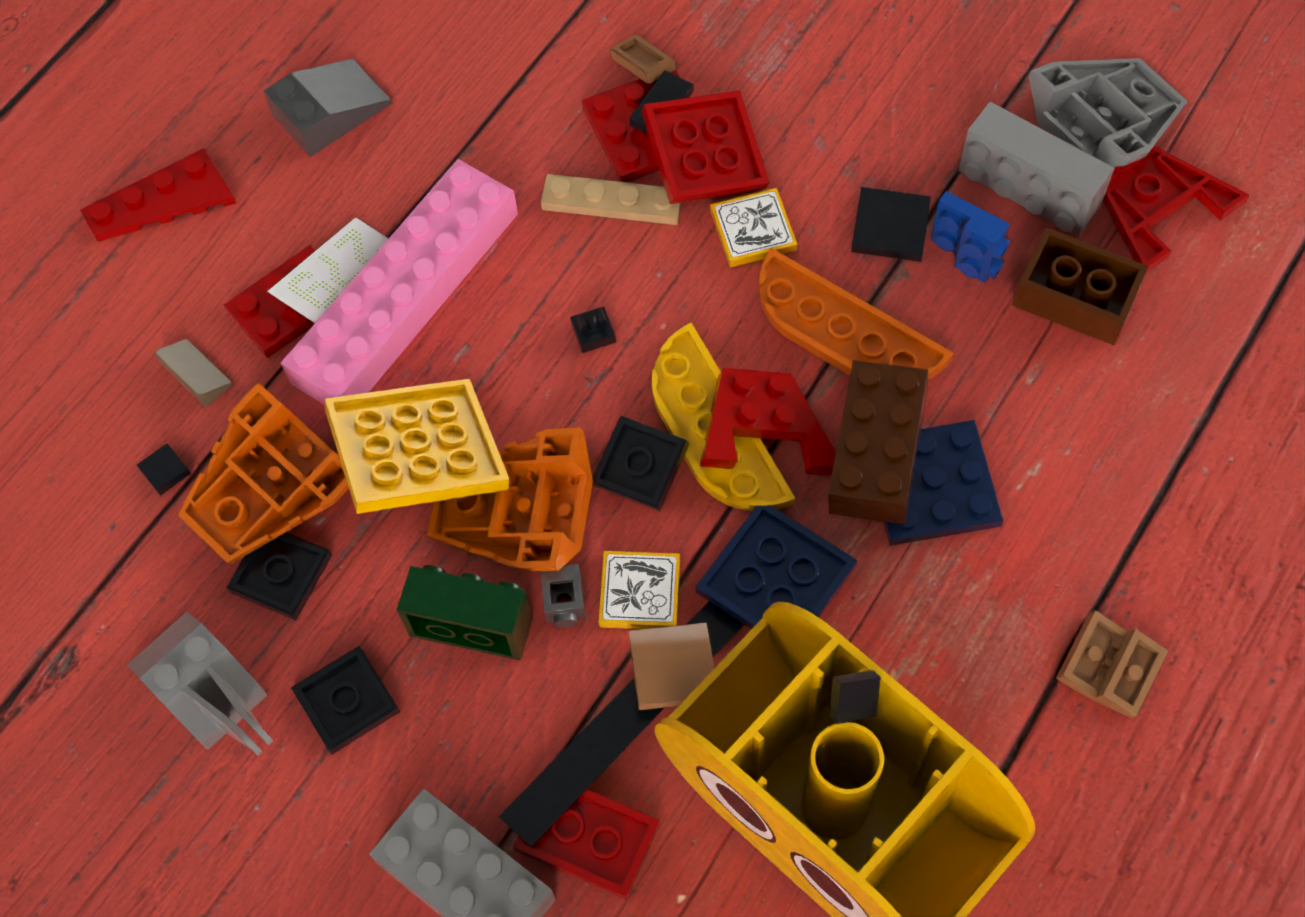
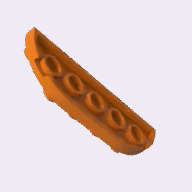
M773 248L766 254L760 269L759 297L762 309L770 323L784 337L849 376L853 360L927 369L928 380L941 373L953 360L954 353Z

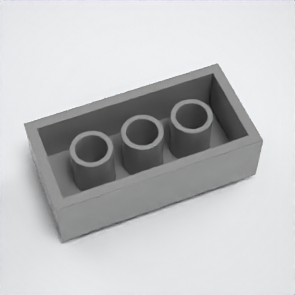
M992 102L987 104L968 129L959 172L965 174L968 179L985 185L994 190L999 196L1016 202L1025 207L1028 212L1039 215L1054 223L1062 231L1070 232L1080 237L1100 209L1114 171V167Z
M425 789L419 793L369 853L377 865L441 917H543L556 900L552 889Z

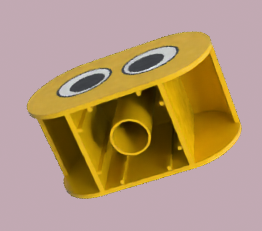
M775 602L770 605L764 612L763 618L667 718L661 719L655 726V735L663 751L694 790L723 819L831 917H966L1035 835V822L1030 809L1014 785L995 764L829 624L811 612L791 603ZM869 670L875 671L881 677L877 716L836 724L829 717L833 676Z

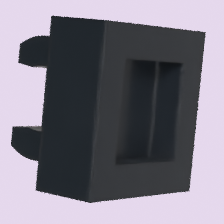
M604 306L570 317L571 325L582 353L616 343L615 334Z

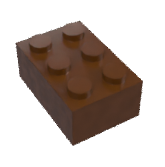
M1045 227L1019 281L1012 306L1115 345L1149 266Z

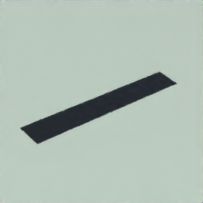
M710 601L686 624L707 623L713 657L744 626L740 621ZM633 679L499 815V818L532 847L664 708L639 710Z

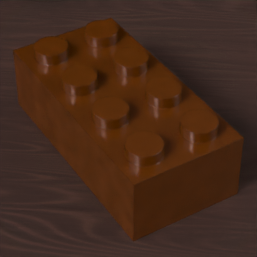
M853 360L828 492L829 514L906 524L927 397V369Z

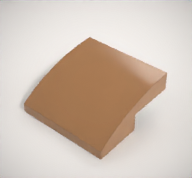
M1095 610L1088 613L1056 679L1116 712L1135 718L1169 650L1137 629L1129 632Z
M707 623L629 631V645L639 710L679 706L714 669Z

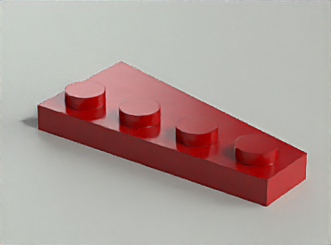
M203 148L80 209L99 242L142 230V226L148 223L159 222L164 224L174 221L173 217L188 212L196 215L207 212V207L223 203L225 207L236 204Z

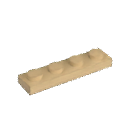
M554 174L546 175L541 198V208L546 211L678 225L682 202L670 204L665 187Z

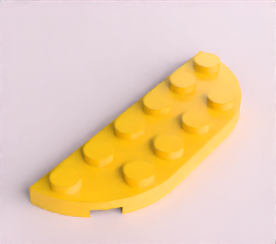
M692 322L683 326L670 336L660 349V354L652 370V394L656 409L669 433L689 442L684 460L692 474L711 496L737 509L753 511L756 506L771 505L780 510L794 505L795 496L760 438L734 436L738 461L733 469L700 466L701 455L706 443V430L709 427L712 414L711 407L716 383L721 371Z

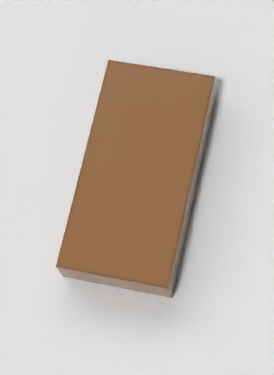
M637 34L610 48L611 57L614 61L647 84L658 80L664 70L669 73L676 70L674 59Z

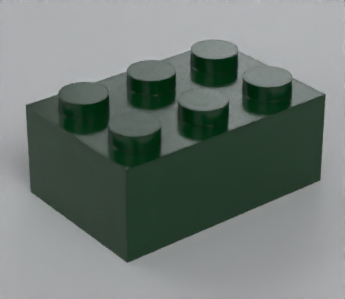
M424 565L423 568L410 566L396 609L410 637L520 661L533 619L526 591L522 590L519 585L508 581H500L499 584L489 583L471 573H462L461 576L447 574L445 570L433 565Z

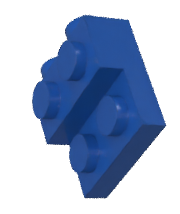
M945 191L938 202L931 241L935 242L941 249L957 254L954 267L960 269L964 275L970 278H977L986 283L989 277L995 279L1003 267L1005 260L1002 257L1010 244V240L1006 238L1010 224Z

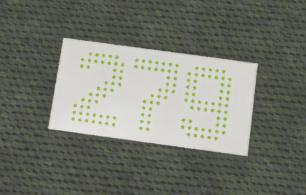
M354 218L267 292L316 323L389 238L361 220Z

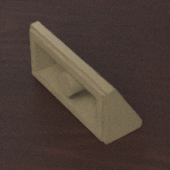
M188 339L160 348L154 352L160 364L205 408L233 386V383Z

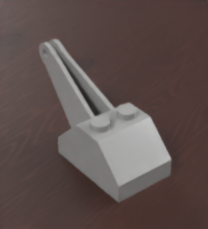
M188 611L127 664L135 675L207 750L225 734H228L259 756L263 751L237 725L242 718L268 745L274 742L251 712L267 696V693L211 632Z

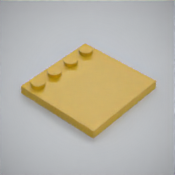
M470 379L325 398V412L357 514L509 489L508 474Z

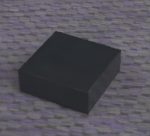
M168 443L137 464V467L160 496L191 474Z
M873 670L833 676L829 717L836 724L876 717L881 677Z

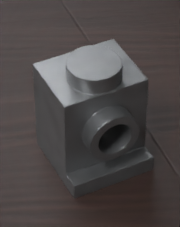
M579 564L565 565L559 571H540L544 613L547 623L554 622L557 628H569L577 625V619L585 618ZM563 598L571 600V602L558 603Z

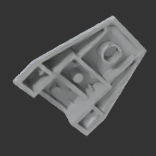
M1140 58L1051 62L1031 70L1028 75L1037 123L1048 133L1112 167L1126 166L1146 157L1188 102Z

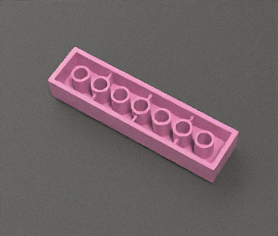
M457 159L281 362L290 384L325 405V398L368 393L518 215L514 190Z

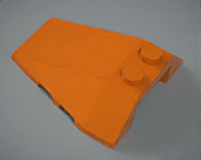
M259 382L232 409L227 418V421L230 422L220 442H215L211 450L213 453L204 473H199L178 514L228 564L236 562L332 506L349 489L339 455Z
M581 427L546 429L537 432L536 438L517 444L515 441L504 444V449L500 450L499 454L509 477V489L434 501L427 536L430 539L521 571H559L581 551L593 484L584 431Z

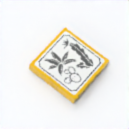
M777 188L710 204V212L730 268L763 260L771 248L781 254L797 251L798 244Z
M604 551L599 628L651 629L677 626L680 554Z

